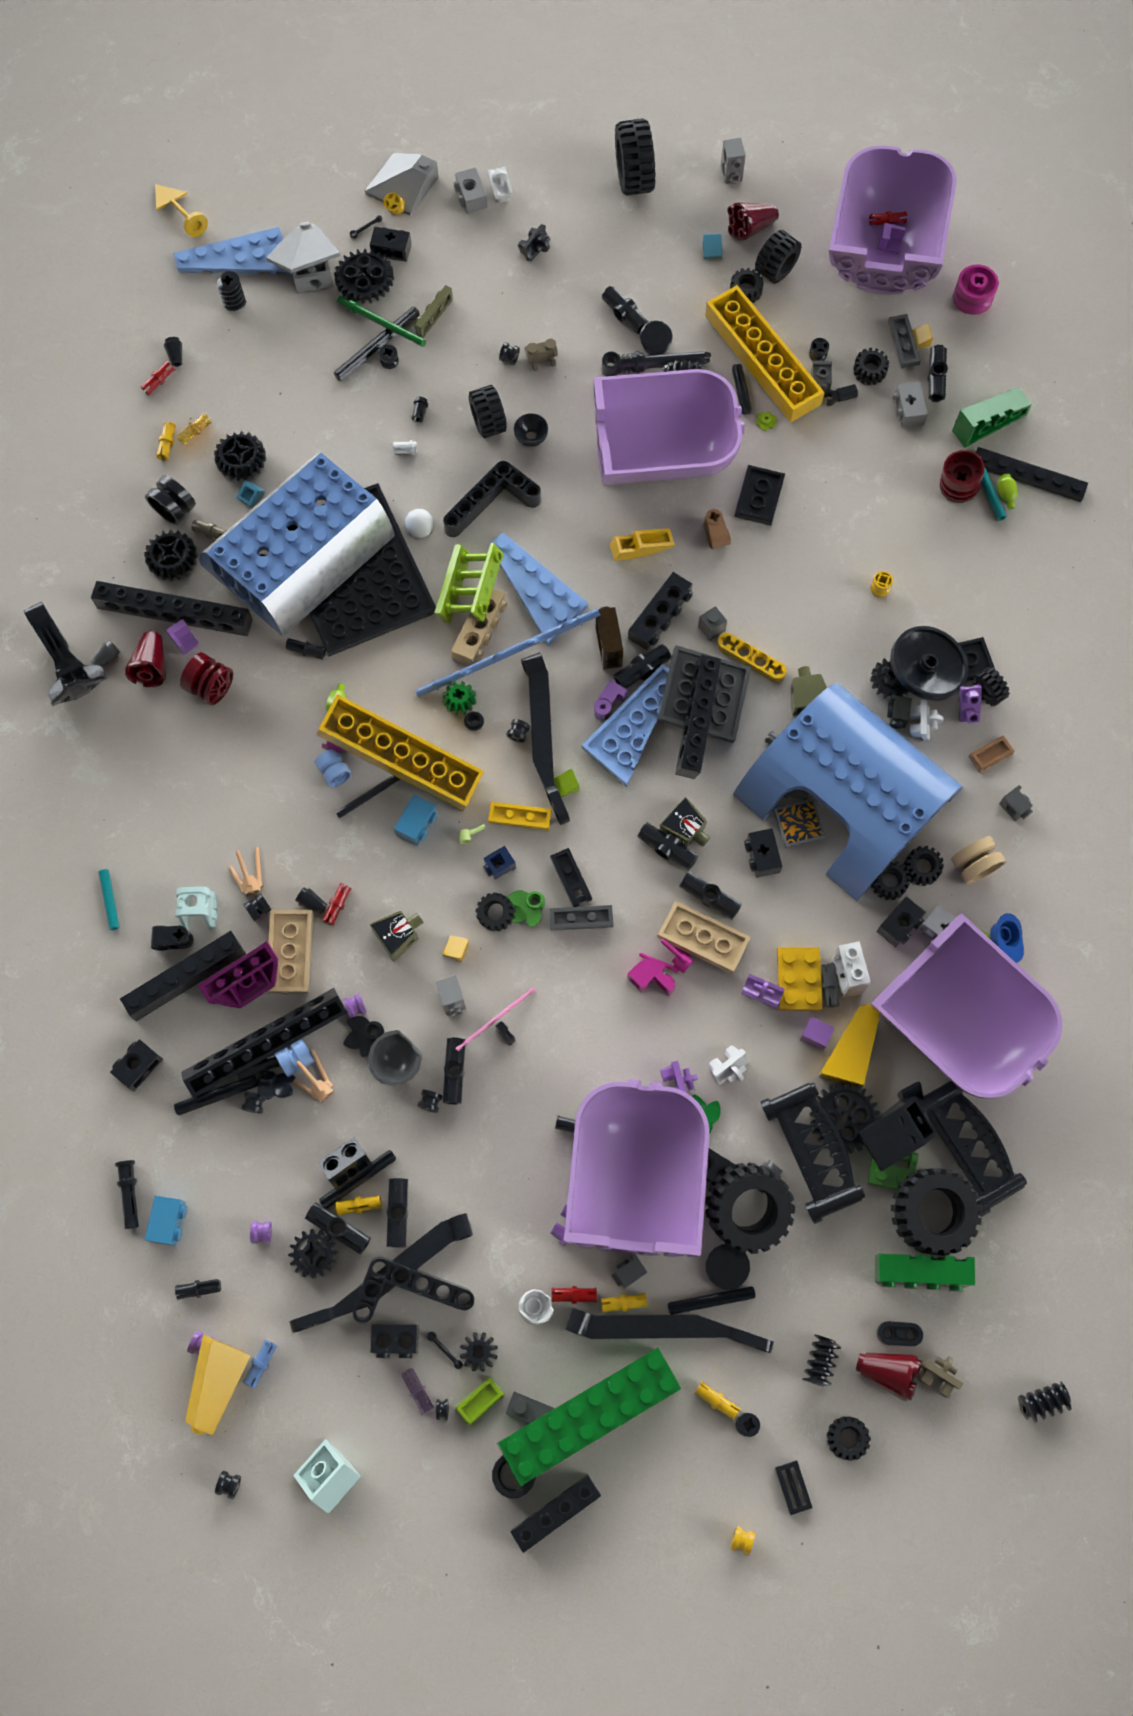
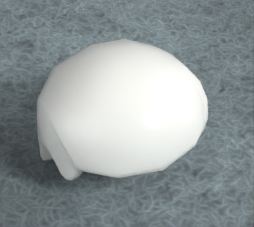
M415 509L407 515L405 528L414 538H424L433 530L434 521L428 511Z
M532 1289L524 1293L519 1301V1313L528 1324L540 1325L545 1323L554 1312L551 1298L541 1290Z

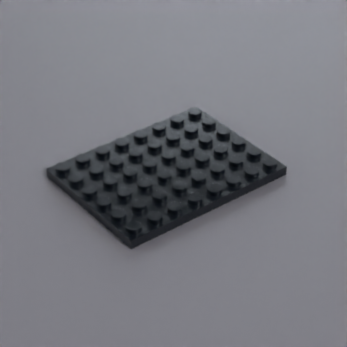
M379 483L364 489L381 504L390 520L395 536L310 612L328 657L435 614L436 605ZM290 525L287 529L294 531L298 526Z

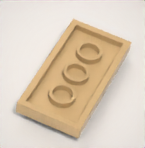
M677 901L674 902L657 935L658 939H664L668 944L732 975L751 939L750 936Z
M270 910L268 943L279 958L276 986L266 993H309L313 929L312 910Z

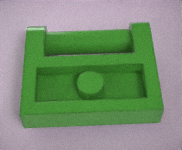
M912 1152L900 1160L909 1162L908 1169L891 1165L887 1169L880 1171L871 1157L867 1184L900 1190L898 1188L899 1183L906 1181V1176L916 1171L918 1153Z

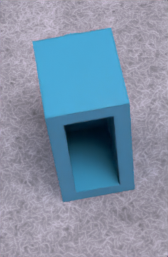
M413 795L394 827L396 836L418 846L419 842L424 841L426 838L427 828L430 823L433 824L437 819L436 805Z
M155 1195L145 1241L176 1246L177 1241L179 1242L182 1236L180 1225L182 1219H185L187 1214L186 1202L180 1199Z

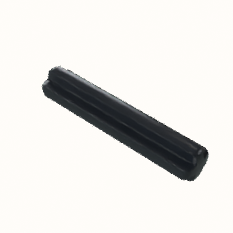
M741 363L734 364L732 372L742 414H750L752 407Z

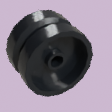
M163 475L156 482L157 488H151L146 493L145 499L162 518L171 524L179 525L185 517L184 512L189 513L195 507L196 502L182 485L171 477Z

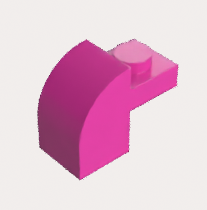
M657 959L643 960L627 973V979L641 993L653 982L668 996L675 991L676 987L674 984L675 980L668 973L663 974L666 970V964Z

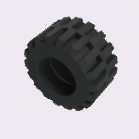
M784 230L775 232L762 246L755 262V270L774 284L780 282L795 266L801 253V242Z
M488 385L469 391L470 409L479 434L483 438L506 432V416L495 387Z

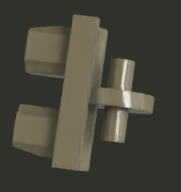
M948 1356L945 1361L937 1357L935 1363L941 1366V1368L928 1360L922 1361V1370L918 1380L927 1386H931L935 1377L942 1381L937 1392L945 1398H950L955 1390H960L964 1384L947 1373L949 1371L955 1375L958 1371L957 1368L952 1366V1357Z

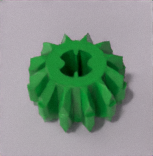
M454 681L453 687L447 685V691L442 694L443 698H445L443 699V705L447 706V711L451 712L454 710L455 715L459 711H462V714L465 715L466 709L472 711V705L476 704V699L474 698L476 692L472 690V686L470 684L465 686L463 681L460 685H457Z

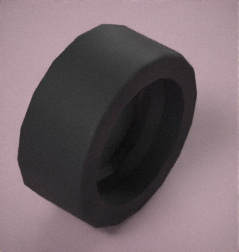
M502 1455L495 1462L492 1470V1481L495 1489L501 1495L508 1498H520L526 1495L532 1489L536 1477L519 1489L507 1488L502 1483L500 1475L501 1469L506 1463Z

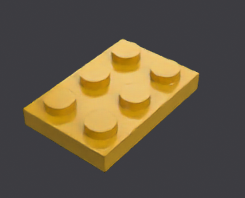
M778 947V986L785 989L779 1002V1011H822L820 947Z

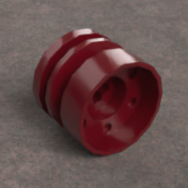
M969 450L953 452L946 458L940 478V490L948 500L964 503L972 500L978 494L985 470L982 458Z
M200 652L193 656L185 666L181 675L180 686L190 694L197 695L199 699L204 700L207 704L215 705L228 692L233 681L234 672L231 668L224 666V664L216 663L215 659L209 655Z

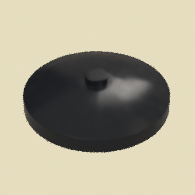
M916 626L904 631L893 644L890 655L892 670L900 684L913 695L931 701L945 700L954 696L960 690V687H963L969 669L966 655L959 643L946 632L930 626Z

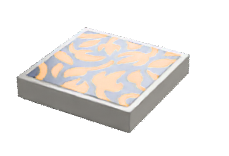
M814 799L774 809L785 849L825 839L826 836Z

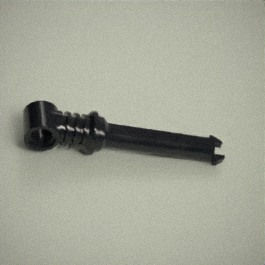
M637 350L631 353V356L629 354H626V356L622 354V357H620V354L610 351L602 357L601 370L608 377L621 374V371L623 373H626V371L630 373V370H632V373L640 374L645 369L664 368V365H668L669 362L675 363L676 360L680 362L683 359L687 362L691 360L692 363L698 362L699 365H704L710 362V358L706 357H711V353L700 351L644 355ZM608 363H613V364H615V365H614V366H609V365H607V364H608Z

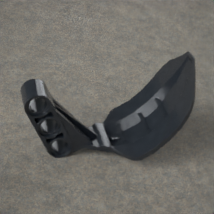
M42 601L23 610L31 626L54 660L57 679L49 690L52 707L83 697L90 693L100 682L107 679L101 666L84 665L70 652L65 638Z

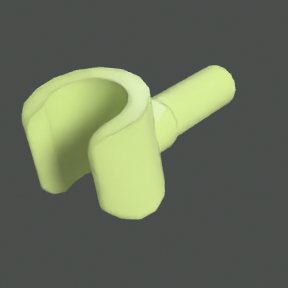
M483 824L471 830H461L459 834L460 843H470V836L486 829L485 825Z

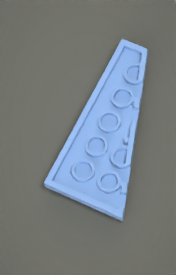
M279 227L173 253L178 271L184 273H201L202 271L220 273V271L230 270L237 274L269 272L270 274L277 275V272H286L287 275H293V273L266 260V257L283 240Z
M501 533L492 542L503 552L500 567L503 568L509 582L512 583L515 592L536 623L539 632L543 633L576 618L588 607V603L507 535ZM560 634L545 640L547 645L549 646Z
M664 664L582 745V749L626 787L657 723L669 668Z

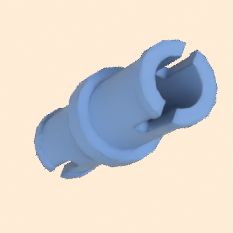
M264 1340L256 1358L253 1357L251 1361L253 1364L243 1380L244 1384L249 1387L251 1385L252 1388L257 1387L264 1370H267L269 1367L268 1363L275 1349L278 1347L275 1343Z

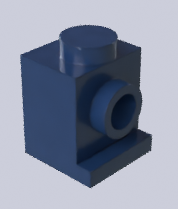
M505 846L483 858L485 863L483 869L488 877L492 875L494 879H497L507 872L516 869V862ZM496 864H501V865H502V866H500V867L497 868V869L495 868V865H496Z

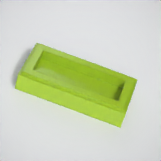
M489 1377L455 1409L466 1423L471 1426L505 1394Z

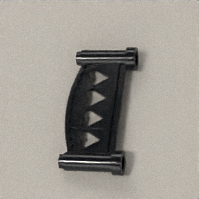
M952 1081L945 1083L922 1098L917 1097L968 1181L973 1185L974 1190L978 1193L980 1199L976 1200L977 1205H982V1212H979V1216L983 1217L990 1213L992 1207L1025 1188L1027 1184L1026 1178L1021 1173L1016 1174L1013 1172L1004 1145L993 1126ZM953 1103H957L960 1106V1111L964 1112L965 1119L946 1118ZM965 1122L972 1124V1130L977 1132L976 1139L959 1138ZM977 1141L984 1143V1148L990 1153L988 1158L971 1157ZM990 1160H994L997 1163V1168L1001 1169V1177L983 1176Z
M813 1082L771 1100L766 1098L760 1101L767 1119L771 1121L777 1118L813 1198L812 1201L805 1203L813 1223L817 1224L823 1221V1217L863 1201L862 1199L866 1196L861 1185L856 1186L854 1184L852 1167L844 1141L831 1117L816 1100L819 1091ZM805 1107H809L812 1111L811 1115L815 1117L813 1125L795 1123ZM815 1127L821 1130L820 1136L824 1137L825 1140L821 1146L804 1143ZM823 1148H828L830 1150L829 1156L834 1159V1163L831 1166L814 1164L813 1162ZM833 1168L838 1169V1177L843 1179V1185L840 1187L822 1184Z

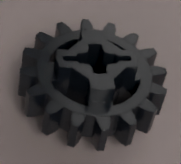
M884 658L882 664L876 663L875 668L871 672L870 682H874L872 689H878L877 695L883 693V699H886L887 696H890V698L892 695L903 697V694H909V691L900 684L896 676H894V680L890 683V678L894 674L891 661L888 662Z
M310 1229L309 1235L302 1231L301 1239L296 1236L294 1238L297 1242L296 1245L290 1244L289 1246L294 1249L293 1253L288 1254L289 1257L294 1258L290 1265H297L298 1267L295 1269V1272L300 1273L303 1271L302 1277L307 1278L309 1273L312 1279H316V1273L323 1277L325 1276L323 1270L331 1271L332 1269L329 1264L336 1263V1260L332 1258L333 1255L338 1254V1251L332 1250L336 1243L334 1241L329 1242L331 1238L329 1234L323 1237L324 1231L319 1230L316 1234L314 1229ZM317 1239L323 1241L327 1248L318 1246ZM307 1241V1245L303 1250H300L301 1246ZM312 1248L318 1252V1255H314V1259L308 1256V1253L312 1252ZM326 1258L325 1262L319 1267V1262ZM299 1259H305L308 1262L309 1269L304 1267Z

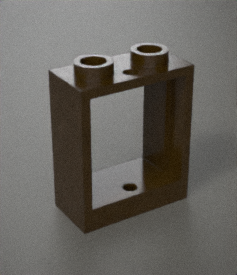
M601 607L598 609L601 616L595 618V629L603 670L623 667V645L616 607Z

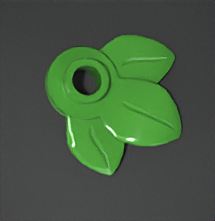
M517 890L507 896L514 904L516 911L514 913L515 919H512L511 922L522 923L527 921L530 927H534L540 922L542 918L541 910L545 906V898L540 892L533 891L527 893L523 890ZM536 899L539 901V903L537 905H532L531 901Z

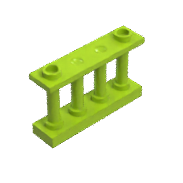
M495 543L490 544L488 553L470 554L462 544H455L434 612L444 623H451L454 613H471L479 622H484L499 567L503 559V552ZM485 561L483 570L466 571L469 562ZM480 578L478 587L461 588L464 579ZM475 595L473 605H456L459 596Z

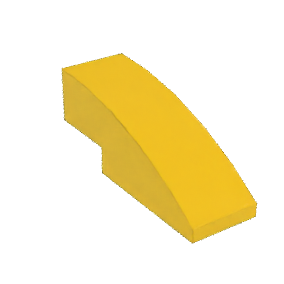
M670 528L634 531L632 535L614 536L609 544L614 561L640 558L675 546Z

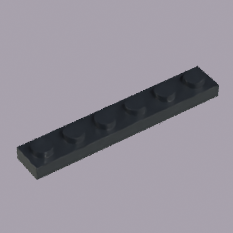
M978 447L976 450V454L982 458L987 472L999 476L1010 474L1011 478L1017 482L1078 502H1082L1088 482Z

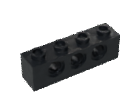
M672 572L629 628L628 639L647 651L651 645L655 646L659 641L661 632H665L669 628L670 620L673 616L677 617L682 610L681 606L683 603L691 599L693 584ZM675 596L677 599H670L669 597ZM663 610V611H665L666 613H665V614H660V613H658V611ZM648 625H653V626H655V628L650 629V628H647L646 626H648Z
M587 1474L514 1527L510 1533L524 1553L601 1497V1494Z

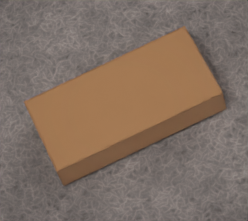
M1003 735L974 751L968 757L979 773L1011 756L1015 751Z

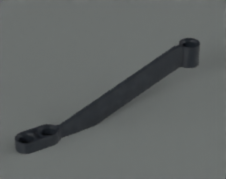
M538 652L521 659L523 669L529 678L532 757L559 824L563 825L570 822V818L562 798L554 785L549 675L541 653Z
M467 1213L440 1222L394 1258L393 1261L419 1269L450 1243L473 1236ZM386 1265L377 1273H383L386 1270ZM398 1270L394 1274V1278L400 1282L407 1277V1273L404 1270ZM385 1282L379 1299L396 1286ZM368 1284L365 1287V1292L368 1295H374L378 1291L375 1284ZM361 1285L335 1306L289 1321L292 1333L353 1313V1306ZM360 1306L356 1311L361 1310V1309H364V1308H367V1307H366V1306Z
M572 1308L565 1329L590 1339L728 1338L767 1353L772 1352L774 1342L696 1314L592 1315Z

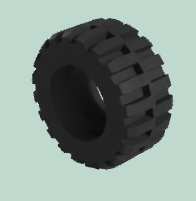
M644 118L620 121L615 125V150L621 191L626 196L651 193L655 189L656 172L655 154L649 122Z
M739 1163L736 1164V1169L731 1167L725 1169V1175L721 1176L719 1174L715 1178L717 1181L715 1186L710 1185L708 1191L711 1193V1196H707L705 1204L708 1206L705 1210L706 1217L710 1220L708 1223L711 1229L727 1246L732 1249L735 1248L738 1252L746 1253L748 1251L750 1254H758V1249H761L763 1252L769 1251L770 1245L774 1244L777 1246L781 1243L779 1239L782 1235L785 1237L788 1235L787 1227L788 1225L792 1226L794 1219L791 1217V1214L795 1213V1205L791 1203L794 1198L788 1190V1185L767 1167L758 1166L755 1163H748L747 1166ZM751 1189L762 1190L767 1197V1208L763 1217L757 1223L750 1226H738L735 1224L732 1218V1209L737 1198L742 1193Z
M921 1169L917 1170V1173H911L906 1176L907 1180L901 1181L898 1185V1188H900L899 1192H894L892 1198L896 1199L895 1205H891V1211L895 1212V1217L891 1219L893 1225L898 1226L896 1232L899 1237H904V1242L908 1246L914 1247L916 1251L931 1255L948 1256L950 1253L956 1254L962 1251L961 1247H968L972 1243L970 1238L976 1237L979 1232L976 1230V1226L982 1223V1218H978L979 1212H982V1205H977L976 1200L980 1198L977 1192H972L973 1185L969 1181H964V1176L959 1173H953L952 1170ZM932 1190L944 1192L949 1198L953 1209L950 1224L940 1233L928 1231L922 1224L919 1214L923 1197Z

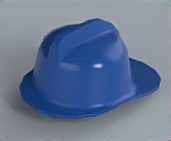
M1005 913L991 927L990 939L1015 963H1018L1024 955L1022 926L1015 915Z

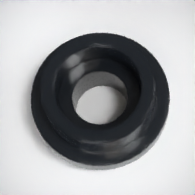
M469 712L464 718V725L470 731H478L484 725V718L479 712ZM477 720L478 722L477 724H471V721Z

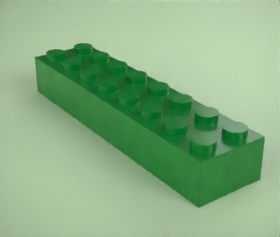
M657 1347L496 1444L518 1486H522L681 1390V1387L660 1349Z

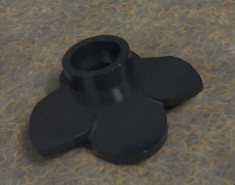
M363 1016L349 1018L347 1024L352 1032L349 1033L343 1044L350 1049H359L361 1056L366 1057L369 1055L370 1048L376 1039L384 1034V1028L379 1022H369ZM372 1029L378 1031L375 1036L370 1035Z
M273 1071L261 1072L257 1079L258 1094L266 1100L271 1099L273 1096L278 1098L289 1097L293 1094V1089L289 1083L293 1082L296 1077L294 1075L288 1077L285 1073L276 1075Z

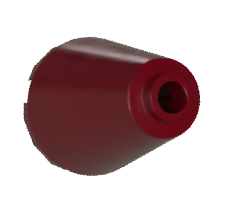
M156 631L143 633L126 665L125 675L134 684L139 682L143 683V687H157L162 685L166 678L163 638Z

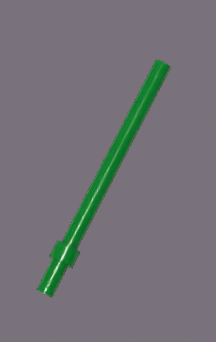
M341 296L337 298V303L346 307L348 311L354 314L358 313L421 347L425 346V339L370 312L353 300L349 301Z

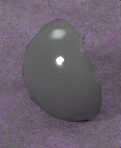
M399 1030L389 1031L378 1037L371 1046L368 1055L369 1070L373 1077L380 1083L391 1086L405 1084L413 1079L419 1071L422 1061L419 1049Z

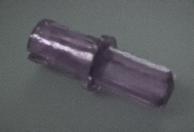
M410 1368L404 1371L401 1376L411 1393L409 1396L413 1397L421 1415L433 1409L434 1405L424 1390L426 1387L422 1386L414 1369Z

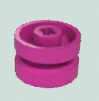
M980 264L964 268L959 274L953 292V302L956 307L970 315L986 312L991 307L999 285L998 276L992 269Z

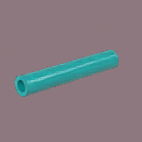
M985 468L981 484L997 520L1002 521L1007 516Z
M103 869L98 873L109 930L114 931L118 930L120 926L110 873L108 869Z

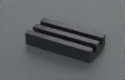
M795 1460L791 1463L774 1467L789 1514L793 1515L813 1508L798 1461ZM792 1467H794L806 1503L803 1506L790 1471ZM783 1470L786 1472L797 1508H793L783 1478Z

